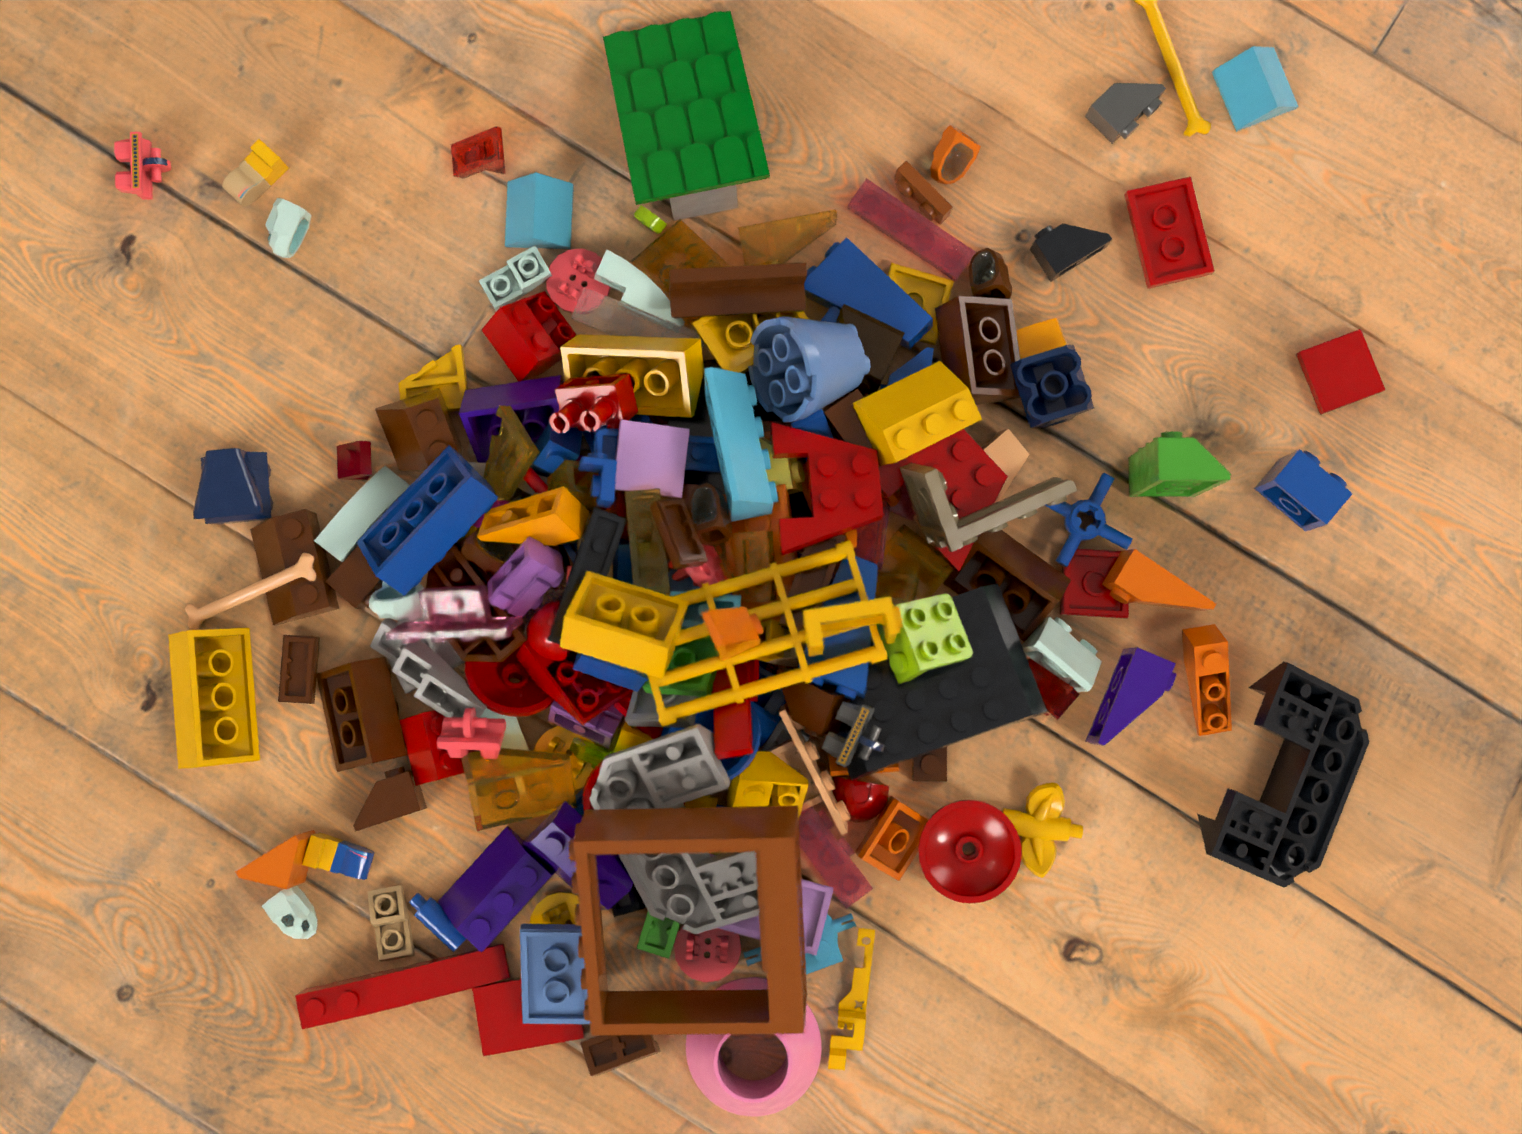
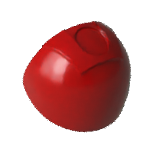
M559 600L545 604L532 616L527 626L526 635L530 646L538 654L548 659L563 661L566 658L568 649L547 641L560 603Z
M836 776L832 778L835 785L832 793L837 802L842 800L846 805L851 817L848 821L856 823L866 822L876 817L883 810L888 799V785L856 780L851 781L850 779Z

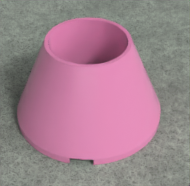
M740 978L725 983L715 990L768 989L767 978ZM808 1004L806 1006L804 1034H775L785 1046L787 1054L781 1067L773 1075L765 1079H743L727 1068L722 1059L720 1048L731 1034L687 1035V1063L698 1088L715 1105L728 1112L742 1116L770 1115L784 1110L795 1103L812 1084L821 1060L820 1030Z

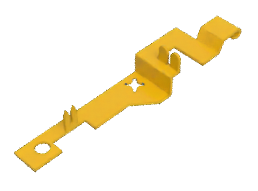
M858 928L856 946L865 947L863 967H854L852 989L839 1001L837 1022L838 1029H844V1024H846L848 1030H853L854 1024L853 1037L831 1035L828 1069L845 1070L846 1050L863 1051L875 929ZM868 937L870 943L864 944L862 939ZM855 1000L858 1002L864 1001L862 1003L863 1009L861 1007L854 1008L856 1006Z

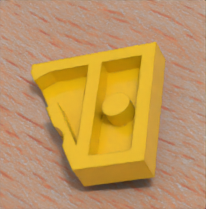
M461 344L453 346L450 352L438 360L430 361L418 373L411 374L398 382L400 400L440 388L448 411H460L464 392L468 390L463 346Z

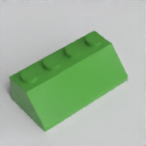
M1163 432L1161 437L1153 438L1152 442L1146 443L1145 447L1138 448L1136 453L1128 457L1129 497H1196L1231 480L1230 472L1194 437H1183L1182 432Z

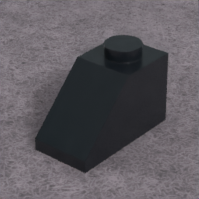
M1061 224L1054 229L1049 225L1034 236L1036 240L1032 244L1030 251L1050 282L1104 250L1112 241V238L1107 233L1068 224Z

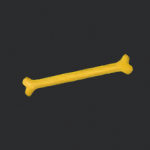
M1134 0L1135 3L1145 9L1188 120L1183 135L1191 137L1195 133L1208 134L1211 129V123L1203 119L1198 111L1157 5L1158 0Z

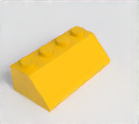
M578 334L560 347L565 381L569 378L630 373L638 408L637 415L694 416L704 373L701 339Z
M250 628L187 630L168 634L178 769L260 761Z

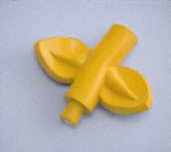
M1054 782L1038 785L1030 791L1026 797L1025 809L1027 813L1002 808V812L1011 820L1018 835L1022 836L1020 841L1022 862L1034 875L1041 878L1049 872L1055 861L1057 848L1054 840L1067 842L1069 837L1081 839L1083 835V825L1072 824L1070 818L1060 817L1065 804L1064 794L1059 784Z

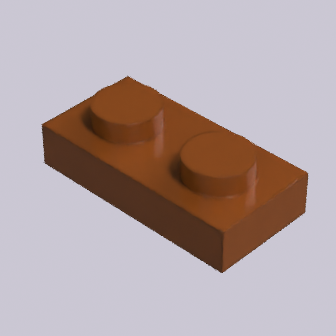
M905 161L896 170V187L905 197L909 198L912 196L920 204L919 210L928 220L933 221L935 219L941 225L950 216L953 206L909 162Z

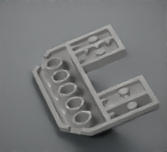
M697 724L605 756L589 800L594 809L686 808L684 802L727 789L731 781L720 759L718 760L715 755L714 733ZM725 852L712 857L709 853L618 854L647 910L653 917L663 921L665 917L683 924L684 930L693 934H699L759 916L755 852Z

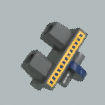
M849 702L842 703L836 719L852 726L847 738L830 731L822 746L823 750L837 758L835 763L843 767L849 766L859 743H862L863 746L858 757L864 760H868L873 749L883 752L885 745L877 741L882 728L872 724L868 735H864L875 708L867 704L859 706Z

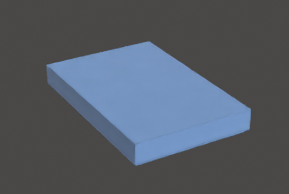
M521 924L520 956L523 1024H590V1021L584 1020L585 999H588L587 990H582L581 970L585 968L584 958H579L578 939L579 936H582L581 926H576V924Z

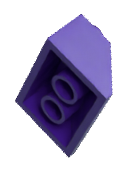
M562 375L465 390L459 415L478 463L500 464L520 461L525 458L550 422L551 415L560 410L555 389L564 383Z
M564 801L523 840L522 844L572 888V874L576 872L575 861H570L569 841L575 838L576 823H580L583 816ZM618 854L596 855L601 910H609L630 891L633 885V881Z
M506 826L438 901L454 927L480 952H483L555 874L522 844L523 839L509 826Z

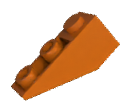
M1215 624L1182 629L1183 659L1197 734L1203 736L1232 731L1228 641Z

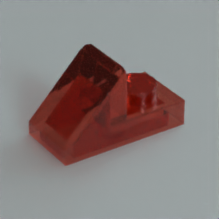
M493 127L451 144L454 177L464 179L485 170L505 174L501 127Z
M1029 658L1030 668L1047 709L1044 715H1051L1058 720L1080 694L1072 686Z

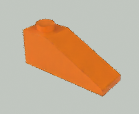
M1135 548L1124 550L1120 553L1102 583L1103 586L1111 590L1109 593L1111 597L1124 604L1129 602L1195 611L1214 610L1217 605Z
M746 607L708 610L701 613L721 661L761 644L758 636L764 633L756 613L748 614Z

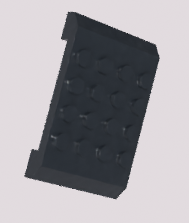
M998 584L982 586L952 597L973 651V655L969 659L927 670L914 679L898 684L895 673L890 667L888 655L887 660L873 664L871 661L869 662L866 695L864 699L856 696L855 700H850L849 703L859 706L867 704L875 708L864 735H868L872 724L882 728L877 741L884 744L885 748L883 752L873 749L868 760H864L858 757L863 746L862 743H859L850 765H846L851 781L1047 712ZM842 722L840 731L836 734L847 738L852 726Z

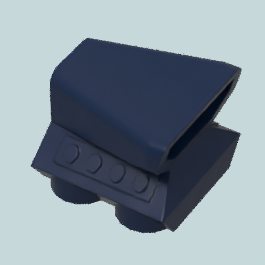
M1074 345L1058 347L1022 358L1010 364L1030 428L1039 426L1041 429L1069 421L1076 415L1094 409L1091 389L1086 383L1081 368V358L1076 352Z
M239 448L206 451L205 457L201 458L202 473L193 510L194 519H205V524H228L270 519L273 500L269 489L271 468L267 461V452H246Z

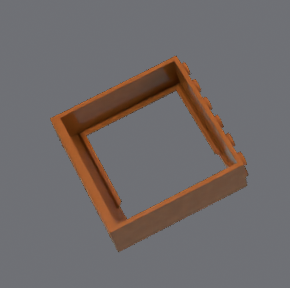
M798 806L585 810L581 822L576 823L575 838L569 841L570 861H575L576 872L572 874L573 894H578L579 904H576L575 924L576 926H581L582 936H579L578 956L579 958H584L585 968L581 970L582 990H587L588 999H585L584 1020L590 1021L591 1035L804 1034L807 978ZM755 852L762 970L767 974L768 989L608 991L596 855Z

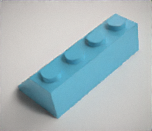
M713 367L704 368V395L731 522L770 515L773 510V502H778L775 482H768L766 470L771 469L768 449H761L759 438L764 437L761 417H754L752 408L753 405H757L754 385H747L744 373Z

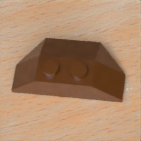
M455 543L446 552L445 557L428 571L426 593L430 608L429 616L462 661L503 662L528 640L524 620L508 613L507 609L502 610L490 604L488 600V581L492 577L473 561H468L461 553L462 548Z

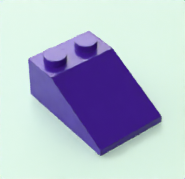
M1138 647L1123 649L1085 742L1105 746L1163 696L1164 691L1168 692L1176 678V673L1173 672L1176 663Z

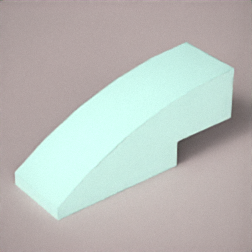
M606 250L594 280L624 293L619 306L679 333L685 322L682 318L671 317L670 300L663 291L630 262Z
M384 466L341 508L314 541L339 561L343 562L358 546L356 542L404 493L410 484Z

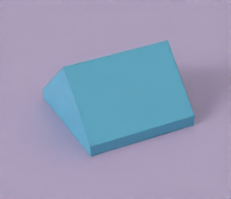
M1252 46L1212 71L1236 132L1299 107L1274 47Z
M532 173L508 181L505 247L531 248L536 246L537 248L571 249L573 183L540 173Z

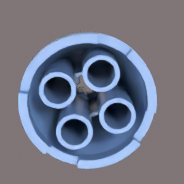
M778 317L760 323L750 340L755 345L754 365L748 366L756 397L766 412L773 411L783 419V422H793L807 418L854 390L860 385L864 375L868 374L871 368L870 360L864 353L857 329L853 324Z

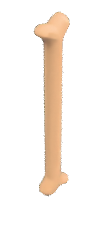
M302 553L295 565L201 608L190 603L187 604L185 611L189 617L188 628L190 630H200L206 619L297 578L304 577L309 581H315L317 574L312 568L314 562L313 555Z

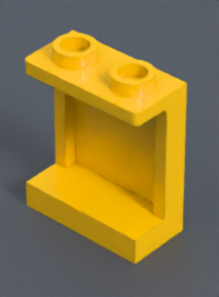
M891 597L804 610L803 624L808 655L823 654L822 633L876 624L883 625L886 644L894 643L897 633H900V628H902L899 606L893 607Z

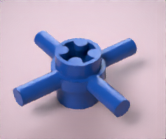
M1102 473L1088 500H1080L1072 505L1065 501L1053 506L1044 505L1064 516L1065 528L1069 533L1064 546L1055 560L1058 564L1068 567L1081 541L1091 540L1098 535L1125 550L1129 548L1133 538L1105 524V513L1100 506L1114 481L1112 476ZM1080 511L1088 516L1092 515L1094 520L1091 525L1086 527V531L1079 527L1082 520L1077 517V514Z

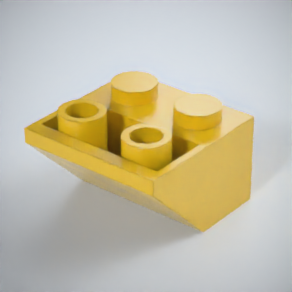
M757 751L748 767L737 777L730 780L726 796L727 807L798 806V816L800 818L808 788V779L772 752Z

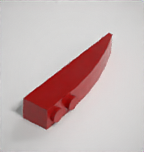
M503 943L487 947L483 952H480L478 949L306 988L296 994L295 999L303 1030L464 991L510 978L511 975Z

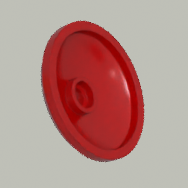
M520 647L503 662H465V679L472 693L487 706V709L505 716L522 717L533 715L545 710L554 702V699L534 682L516 658ZM517 678L520 680V682L512 683L509 681V679Z
M960 800L943 806L929 818L920 835L918 855L924 876L937 892L956 902L970 904L991 900L1010 886L1020 867L1022 849L1015 826L1001 810L983 801ZM970 842L975 845L973 853L965 854L962 851L965 843Z

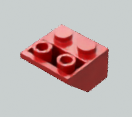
M545 291L499 307L481 329L518 382L538 376L561 361L560 347L577 336Z
M436 710L400 720L416 786L493 766L492 759H484L480 755V750H468V754L463 758H450L446 749H438L437 739L441 734L445 716Z

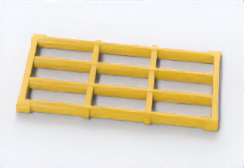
M851 541L835 544V548L778 565L774 562L769 564L770 567L711 585L707 582L702 584L701 588L671 596L689 602L688 606L707 601L709 610H716L713 598L774 580L780 600L749 609L747 612L749 615L756 613L759 621L784 614L790 634L761 642L760 645L724 661H721L720 656L717 655L667 670L663 679L647 674L657 706L658 721L661 726L677 723V719L733 702L740 704L744 702L743 699L805 681V684L812 682L813 678L871 661L873 664L887 660V651L884 648L877 626L870 625L868 627L874 646L807 665L802 645L806 644L805 630L797 631L791 611L854 592H858L860 602L868 601L855 559L854 546ZM847 558L853 576L852 579L787 598L781 578ZM702 623L680 630L676 646L710 636L706 624ZM856 628L822 633V637H830ZM795 648L800 668L739 686L733 665ZM727 668L732 688L665 708L660 687Z

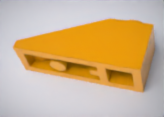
M562 486L490 509L484 515L477 538L481 541L522 544L527 538L532 537L543 543V545L556 546L581 539L589 511Z

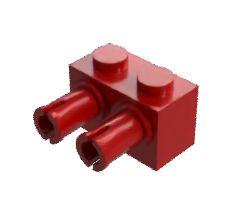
M630 373L569 378L555 389L560 410L553 413L549 421L551 428L560 434L562 431L566 433L571 427H578L579 431L590 432L592 429L594 431L598 430L603 425H607L609 429L619 428L620 420H630L638 413Z

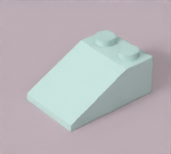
M1051 617L1045 618L1022 644L1025 654L1069 692H1088L1093 687L1102 662L1095 656L1098 651L1086 640L1081 639L1079 642L1069 634L1072 629L1062 619L1058 617L1054 620Z

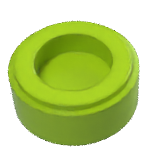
M642 205L634 213V217L656 234H661L667 225L662 219Z

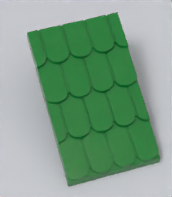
M731 11L713 12L706 16L692 19L682 18L672 23L649 25L638 30L618 31L608 36H603L636 205L670 199L674 221L736 209L738 208V184L770 178Z

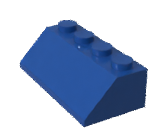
M448 445L356 543L375 576L405 596L413 587L421 582L423 576L436 563L445 557L446 552L468 533L470 527L492 508L493 503L499 497L490 484L453 447Z

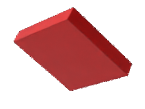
M1361 329L1296 353L1320 415L1385 391Z
M1077 548L1068 567L1062 566L1061 573L1071 579L1060 600V615L1128 619L1129 602L1124 604L1115 600L1109 594L1111 590L1102 585L1122 551Z

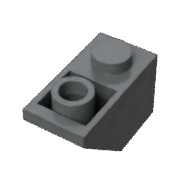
M1114 83L1090 106L1085 117L1112 144L1120 136L1125 140L1137 129L1139 124L1136 121L1143 114L1150 117L1161 106L1162 102L1159 98L1166 88L1162 84Z

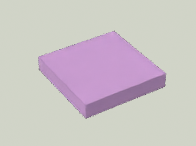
M620 420L615 460H617L615 490L682 498L690 429Z

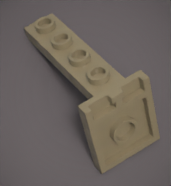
M915 463L899 468L925 542L927 544L935 542L936 547L939 548L947 546L950 552L975 542L978 539L977 535L986 531L996 532L1008 526L1007 522L1017 517L1018 519L1031 517L1037 513V508L1046 504L1048 506L1060 504L1067 500L1066 495L1077 491L1076 485L1072 480L1052 477L958 519L955 508L947 500L945 494L947 483L940 471H937L936 468Z

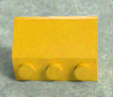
M941 361L852 403L872 448L877 450L880 465L896 463L982 420L969 388Z
M587 571L564 616L560 647L663 679L673 656L689 602Z

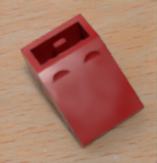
M526 640L521 645L516 658L534 682L582 725L633 693L631 689L572 669L577 655L575 651L568 650L565 660L556 661L538 654L530 646L528 640Z

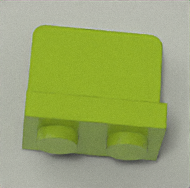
M949 594L936 595L895 605L900 608L902 628H900V633H897L894 643L886 644L883 625L876 624L880 638L887 651L890 667L895 673L898 684L908 682L927 670L964 661L973 655L960 617Z

